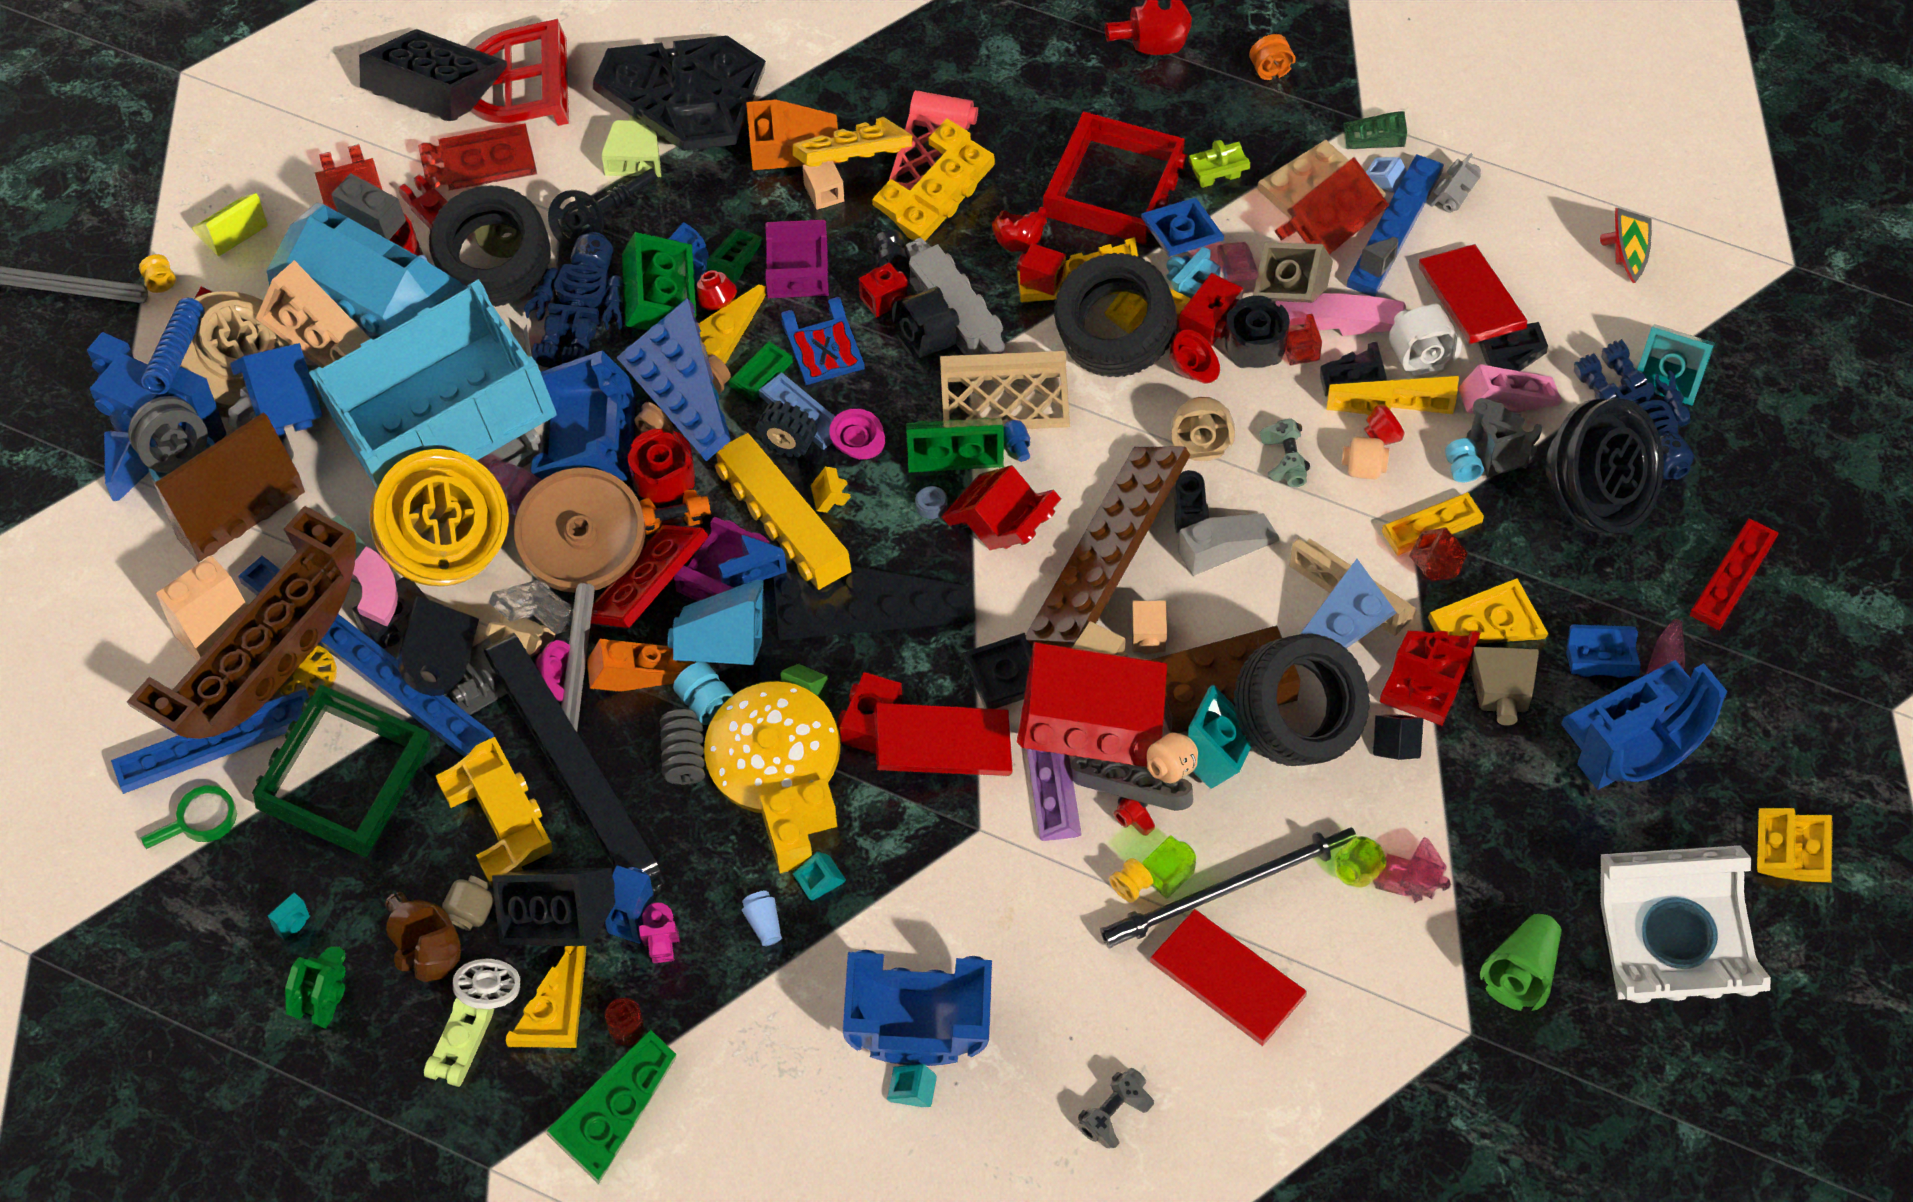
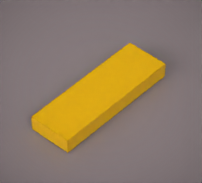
M1467 492L1383 525L1382 533L1398 556L1483 522L1484 515Z

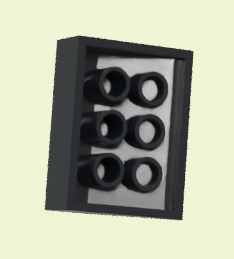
M419 29L412 30L359 55L361 88L372 91L374 95L393 99L398 104H407L415 107L420 112L434 114L444 121H455L458 117L470 112L507 67V61Z

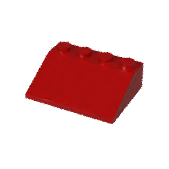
M1034 642L1017 743L1025 749L1147 767V750L1163 736L1167 663Z

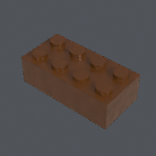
M1272 626L1151 659L1152 661L1167 663L1164 719L1169 732L1182 733L1189 730V726L1208 688L1212 685H1215L1235 706L1234 690H1236L1235 684L1238 681V674H1241V667L1244 666L1248 657L1262 645L1282 638L1278 626ZM1294 664L1284 672L1278 683V706L1298 701L1301 679Z

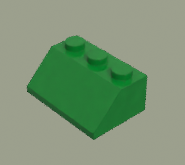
M634 232L622 253L625 326L648 331L686 298L694 305V315L696 318L692 244Z
M984 417L970 420L951 419L948 421L906 423L909 473L1004 467V427L1001 418Z

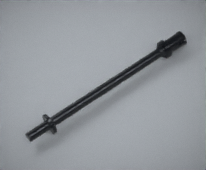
M1352 827L1326 838L1320 832H1316L1312 835V844L1146 914L1137 913L1136 911L1127 914L1128 918L1100 928L1102 939L1108 949L1134 937L1141 939L1146 936L1149 927L1316 856L1327 862L1331 860L1330 851L1357 840L1356 833Z

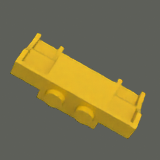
M948 118L928 138L929 145L943 155L911 190H908L890 179L872 199L873 206L893 220L904 234L913 241L918 238L926 241L947 217H952L957 211L960 202L965 197H970L974 193L979 181L995 165L994 154L972 141L970 132Z
M495 737L477 744L460 762L436 775L437 782L450 808L474 797L477 798L499 840L494 846L476 855L492 888V875L523 870L522 866L553 852L551 841L538 819L543 816L535 798L528 800L525 794L528 791V786L521 772L514 774Z

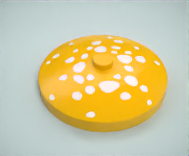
M764 682L739 691L730 697L716 712L706 733L704 744L705 762L716 787L728 800L746 810L762 813L760 795L824 778L829 783L839 761L840 735L829 708L813 692L788 682Z

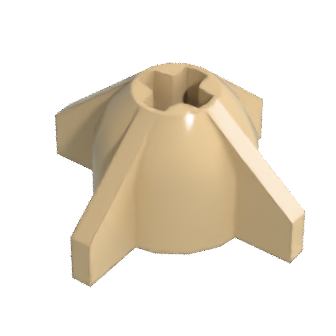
M502 608L499 622H489L485 634L494 643L511 633H515L530 658L540 652L541 648L554 640L557 628L555 626L539 625L529 619L516 617L508 609Z

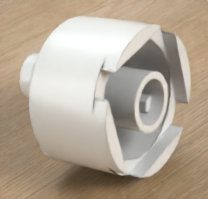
M1431 304L1415 308L1411 311L1403 310L1395 316V323L1389 333V342L1406 372L1409 371L1418 378L1430 377L1445 370L1444 364L1451 358L1453 362L1458 358L1462 348L1461 339L1440 305Z

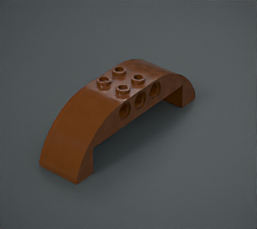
M304 506L283 529L296 550L293 557L172 690L153 678L148 677L127 700L128 705L173 733L186 738L202 739L217 736L235 728L250 718L276 693L314 650L336 619L344 603L354 571L356 556V536L354 532Z

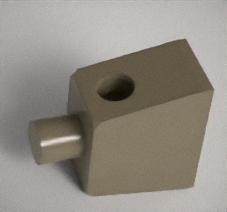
M1474 647L1470 671L1479 707L1484 711H1497V722L1499 724H1515L1518 720L1517 712L1528 711L1534 689L1538 649Z

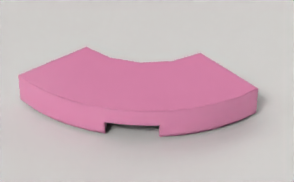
M366 546L355 560L352 579L358 582L362 588V598L357 609L360 615L388 626L397 606L398 592L396 581L390 566L382 556Z

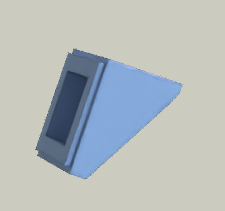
M1376 157L1365 172V175L1380 188L1389 192H1396L1407 171L1400 157Z

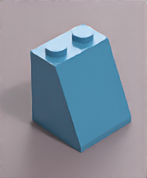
M754 580L684 606L680 616L675 617L673 628H670L668 632V648H673V660L753 665L762 644L763 580Z

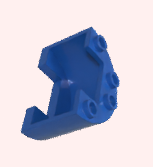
M871 950L848 952L843 1036L846 1042L856 1051L861 1050L862 1046L870 1050L871 1058L900 1065L924 1064L926 1066L956 1063L958 1062V1055L967 1052L968 1056L973 1057L986 1048L990 1034L992 960H984L979 956L956 958L955 973L947 974L942 970L912 972L901 967L883 970L884 954H877Z

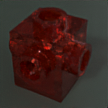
M1446 527L1422 531L1409 557L1432 582L1456 578L1462 569V564L1468 552L1458 542L1457 538Z

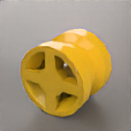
M150 255L139 264V271L141 276L145 278V285L150 292L162 293L172 288L175 284L176 277L170 269L168 259L164 255Z
M1129 858L1123 864L1121 871H1115L1109 877L1110 884L1116 893L1131 903L1139 897V892L1142 889H1148L1153 884L1150 872L1142 863L1134 858Z

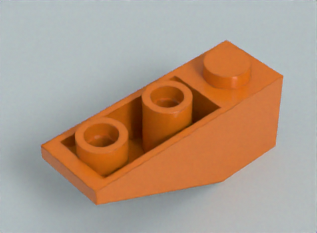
M600 639L586 660L590 689L620 692L673 684L677 676L684 669L695 663V661L673 660V648H668V646Z

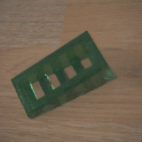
M1391 112L1343 123L1346 149L1405 147L1407 138L1405 112ZM1354 132H1359L1360 137L1355 138Z

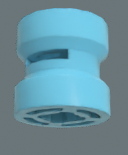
M1461 438L1447 445L1445 454L1448 462L1452 464L1450 470L1455 481L1462 483L1470 482L1483 474L1484 467L1481 459L1477 457L1478 449L1473 439Z

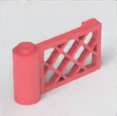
M915 90L905 131L912 134V146L901 148V151L897 153L889 180L892 179L897 182L898 176L910 171L915 180L909 183H897L911 190L924 176H920L915 167L925 162H928L932 167L935 164L933 158L942 154L936 149L927 152L922 144L928 141L931 134L946 118L965 130L969 129L971 124L975 125L978 107H974L973 100ZM914 125L927 127L930 132L917 138L912 131ZM917 147L922 156L909 161L905 153Z

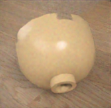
M1211 397L1189 399L1177 409L1173 416L1171 428L1173 445L1185 446L1191 455L1189 457L1191 460L1210 461L1224 455V450L1229 445L1232 446L1234 443L1235 424L1231 413L1227 407Z

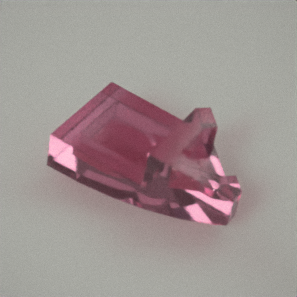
M1423 837L1401 878L1400 886L1433 899L1447 867L1428 838Z
M1388 853L1373 879L1376 889L1406 897L1411 895L1414 903L1423 900L1422 895L1438 888L1445 891L1451 886L1449 878L1421 864Z

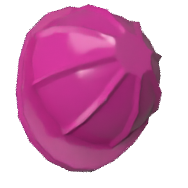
M849 409L839 413L830 424L829 437L833 445L850 457L867 460L876 457L885 446L883 426L879 418L872 412L863 409Z
M560 640L549 643L535 660L537 669L557 701H563L566 663L570 648L569 644Z

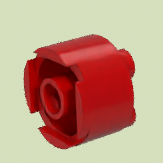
M652 429L634 439L628 454V465L633 488L642 498H650L655 506H661L666 502L681 498L686 490L693 489L695 486V470L692 450L688 440L682 434L675 431L672 434L663 432V429Z

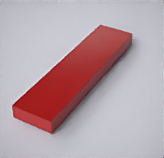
M1749 518L1693 606L1689 616L1720 631L1775 542L1778 532Z

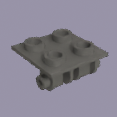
M489 638L472 647L464 677L459 684L455 685L456 688L449 693L456 705L469 715L508 694L485 656L483 648L492 644Z

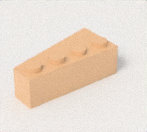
M295 260L272 279L256 317L259 322L290 345L300 343L303 355L317 363L321 368L360 348V344L371 339Z

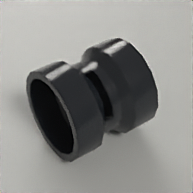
M885 230L876 235L874 247L878 254V267L890 262L897 272L905 268L908 258L904 250L903 235L896 230Z

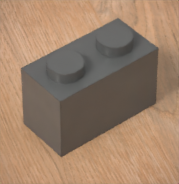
M352 173L331 194L339 213L388 240L406 221L398 198Z

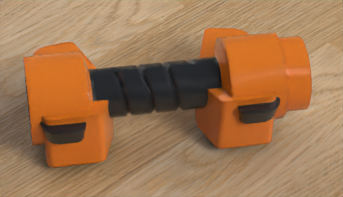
M686 490L684 492L682 504L657 509L650 498L639 502L645 520L646 535L655 534L661 528L662 521L671 518L683 517L688 526L702 524V518L705 515L711 514L708 497L697 496L695 490Z

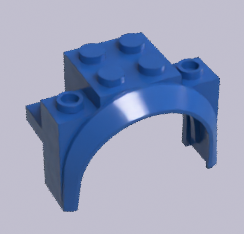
M1674 660L1564 717L1562 726L1582 750L1577 764L1597 790L1614 781H1645L1672 769L1697 749L1713 729L1727 690L1704 663L1694 668L1690 678L1679 663ZM1671 703H1673V704L1664 712L1665 707L1668 706V705H1670Z

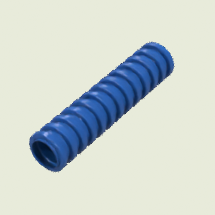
M188 297L178 301L141 378V383L148 392L161 395L169 391L201 319L205 314L204 307L199 301Z

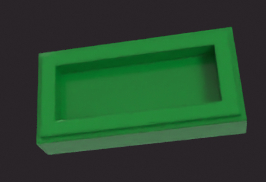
M768 341L729 380V387L754 402L759 397V389L781 372L783 373L793 363V356Z

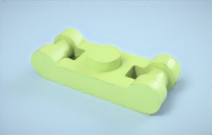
M456 997L453 1011L433 1055L426 1062L424 1076L434 1080L440 1077L446 1079L448 1084L460 1087L491 1021L494 1008L489 1010L476 1009L462 1003ZM467 1014L476 1017L473 1025L464 1022ZM447 1058L456 1061L452 1066L445 1064Z

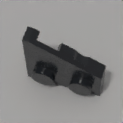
M1539 322L1529 323L1527 328L1478 342L1487 366L1515 371L1523 370L1545 355L1548 349V344Z
M1377 342L1368 344L1367 351L1358 355L1352 351L1342 356L1339 360L1330 361L1320 366V379L1325 397L1328 396L1330 384L1388 381Z

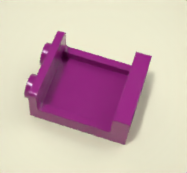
M806 220L765 223L767 248L766 286L768 298L829 296L826 221Z
M714 517L710 522L712 531L688 567L683 566L674 576L676 592L700 601L733 589V587L721 582L718 565L727 562L731 558L744 556L741 535L768 544L770 542L763 535L746 531L730 520L724 521Z

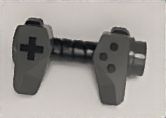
M1130 1068L1124 1073L1117 1072L1112 1077L1113 1082L1110 1086L1113 1093L1099 1109L1082 1110L1078 1115L1080 1122L1077 1126L1082 1134L1091 1141L1096 1142L1098 1140L1106 1148H1116L1119 1144L1110 1117L1124 1102L1142 1113L1148 1112L1154 1105L1153 1098L1143 1089L1146 1079L1134 1068Z

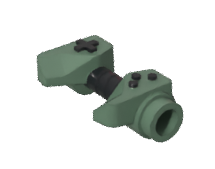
M1292 418L1280 420L1274 425L1263 428L1260 431V437L1264 445L1283 444L1284 458L1274 469L1268 472V476L1273 481L1286 479L1290 487H1300L1307 482V471L1310 469V463L1297 451L1295 440L1301 437L1302 425Z

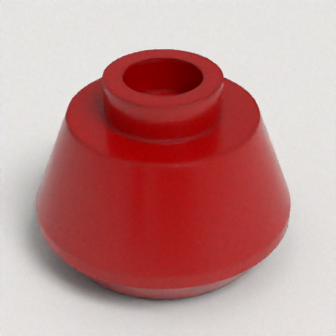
M711 270L705 272L697 282L696 300L699 306L707 310H718L726 307L734 300L737 288L724 273Z
M1376 405L1366 419L1368 426L1364 428L1369 438L1381 439L1384 445L1401 442L1405 432L1387 405Z

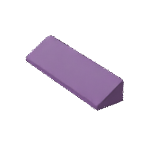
M1027 749L1040 840L1049 841L1081 836L1069 755Z

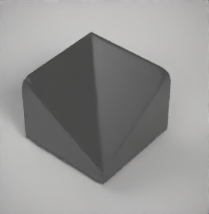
M1392 237L1365 247L1362 250L1360 268L1378 278L1381 277L1396 259L1398 238Z

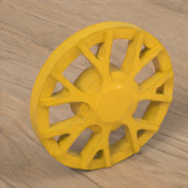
M317 645L292 673L291 676L294 680L285 686L282 685L279 691L286 696L294 693L297 685L306 686L305 688L310 697L317 690L312 684L318 678L325 683L324 686L331 688L337 677V666L331 653ZM315 652L322 654L317 661L311 660ZM331 665V672H319L318 667Z

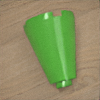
M1544 914L1530 916L1483 963L1480 978L1482 980L1484 977L1488 984L1486 991L1500 1004L1520 1011L1523 1006H1534L1531 1010L1533 1011L1538 1010L1548 1000L1561 937V928L1551 916Z

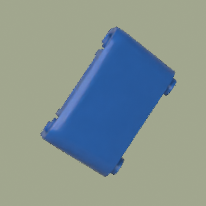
M603 351L542 371L541 375L557 416L550 420L548 455L540 453L533 457L530 469L534 479L540 482L556 472L571 468H594L608 472L622 481L629 480L631 476L628 454L634 440L636 403L635 388L629 376Z

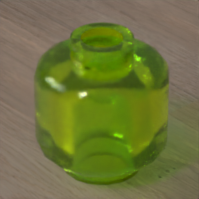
M1364 836L1352 838L1337 852L1334 859L1338 878L1346 885L1363 888L1371 884L1385 870L1387 862L1380 844Z

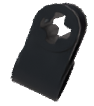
M1183 471L1180 473L1175 484L1174 524L1176 533H1180L1181 529L1209 518L1205 481L1203 476L1196 471Z

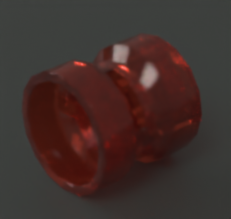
M618 998L608 1005L605 1010V1019L611 1039L620 1045L636 1043L644 1033V1023L639 1005L629 998Z

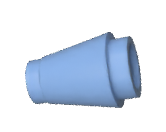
M759 891L744 898L742 901L744 905L742 912L761 941L762 946H769L780 941L782 937L775 898L770 897L768 891Z

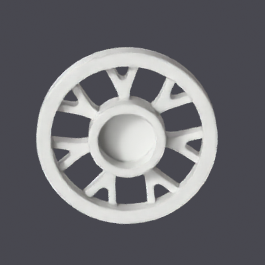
M495 959L474 960L464 964L456 971L453 977V991L455 996L468 1006L488 1010L505 1006L516 998L520 991V976L515 968L503 961ZM484 968H495V971L484 970ZM471 972L474 974V976L471 979L467 977L465 974ZM507 974L511 976V978L501 981V977ZM459 986H470L472 988L461 990ZM501 989H511V991L508 993L501 991ZM474 995H478V996H481V998H480V999H476V998H473V996H474ZM496 996L497 999L489 1000L488 997Z

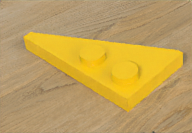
M565 946L563 957L555 968L551 967L538 987L536 996L524 1008V1015L513 1032L509 1031L506 1035L508 1047H577L587 946Z

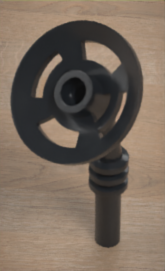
M650 168L624 185L620 183L618 188L614 187L612 191H607V196L598 201L588 193L580 190H567L558 194L551 202L548 210V223L554 237L562 245L573 249L575 241L580 235L591 233L593 229L597 233L602 234L604 230L603 211L613 205L618 207L620 203L622 204L625 200H629L631 194L657 179L655 171ZM567 198H575V201L568 203L563 209L560 208ZM586 201L589 202L591 205L587 207L585 205ZM577 205L578 209L569 212L572 206ZM558 219H565L567 227L573 231L570 237L564 233ZM590 225L587 230L582 231L583 226Z

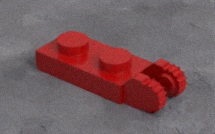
M419 174L413 178V181L423 195L416 198L413 191L406 184L401 185L398 190L404 201L411 207V211L431 229L434 218L448 201L435 188L432 189L428 181Z

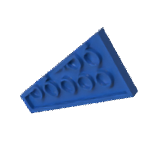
M686 298L616 358L707 461L729 443L731 439L724 414L720 410L719 395L712 381L714 377L705 345L701 341L699 333L701 330L699 323L695 319L694 305Z

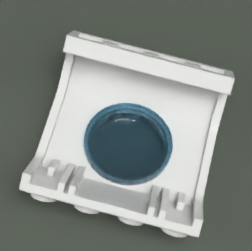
M1741 846L1601 854V909L1618 1000L1627 999L1636 1003H1646L1653 998H1667L1680 1001L1686 999L1687 996L1701 995L1706 998H1719L1723 994L1730 993L1754 996L1761 991H1770L1771 977L1760 965L1755 955L1744 898V871H1751V857Z

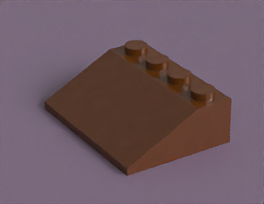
M264 412L154 483L177 539L198 563L206 557L215 554L221 547L233 539L241 537L247 530L259 522L268 519L274 512L286 504L295 501L305 492L296 467Z

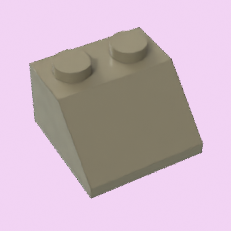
M1264 242L1253 296H1265L1271 298V301L1313 303L1328 287L1333 260L1323 244Z

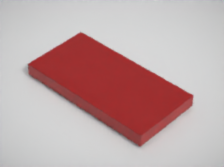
M1476 244L1419 259V269L1469 344L1527 328L1528 320Z
M662 525L642 548L638 559L630 570L610 584L593 603L591 623L630 628L709 536L705 530L695 527Z
M876 703L874 707L877 770L1010 776L1013 772L1009 710Z
M1196 909L1187 916L1150 959V963L1261 1046L1270 1039L1307 994L1304 988Z

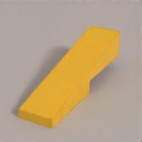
M1459 376L1330 384L1326 410L1370 415L1376 405L1381 404L1387 405L1389 409L1392 407L1453 415L1457 399Z

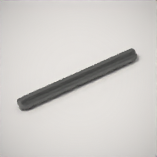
M0 266L1 285L145 303L149 294L145 285Z

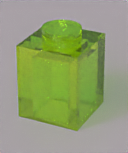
M1170 835L1142 861V864L1153 878L1151 886L1168 899L1195 873L1197 856L1186 842H1179Z

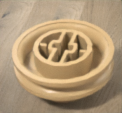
M218 291L195 298V300L203 305L205 314L180 367L207 379L220 416L229 418V408L234 406L240 399V389L246 386L242 373L233 375L230 363L243 356L289 346L290 344L256 319L263 300L245 293Z

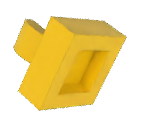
M825 466L811 484L816 511L828 513L834 504L845 505L851 498L850 494L842 493V490L848 483L846 480L838 477L836 468Z

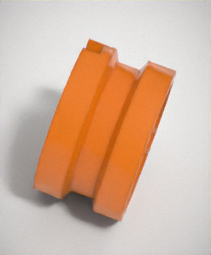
M1271 34L1259 39L1252 46L1249 53L1257 73L1264 80H1272V76L1276 75L1279 78L1286 75L1291 70V63H1295L1296 59L1286 38L1280 34Z

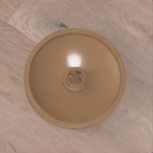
M571 468L544 478L527 493L516 514L514 538L522 562L528 571L540 582L564 592L575 593L577 585L580 583L591 584L595 590H599L624 576L638 559L645 539V520L637 497L630 487L618 477L594 468Z

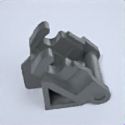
M1484 398L1477 399L1472 409L1475 414L1472 428L1467 433L1466 438H1471L1475 441L1478 449L1477 457L1482 461L1487 478L1520 467L1526 469L1535 458L1537 447L1534 444L1540 438L1542 426L1536 424L1533 431L1526 432L1522 429L1525 419L1521 418V414L1509 411L1502 403Z

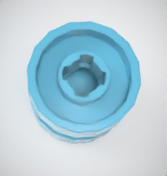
M696 662L688 666L677 676L673 689L684 704L688 705L689 709L696 713L699 722L703 725H710L712 718L719 708L734 694L724 682L719 681L718 675L708 663Z

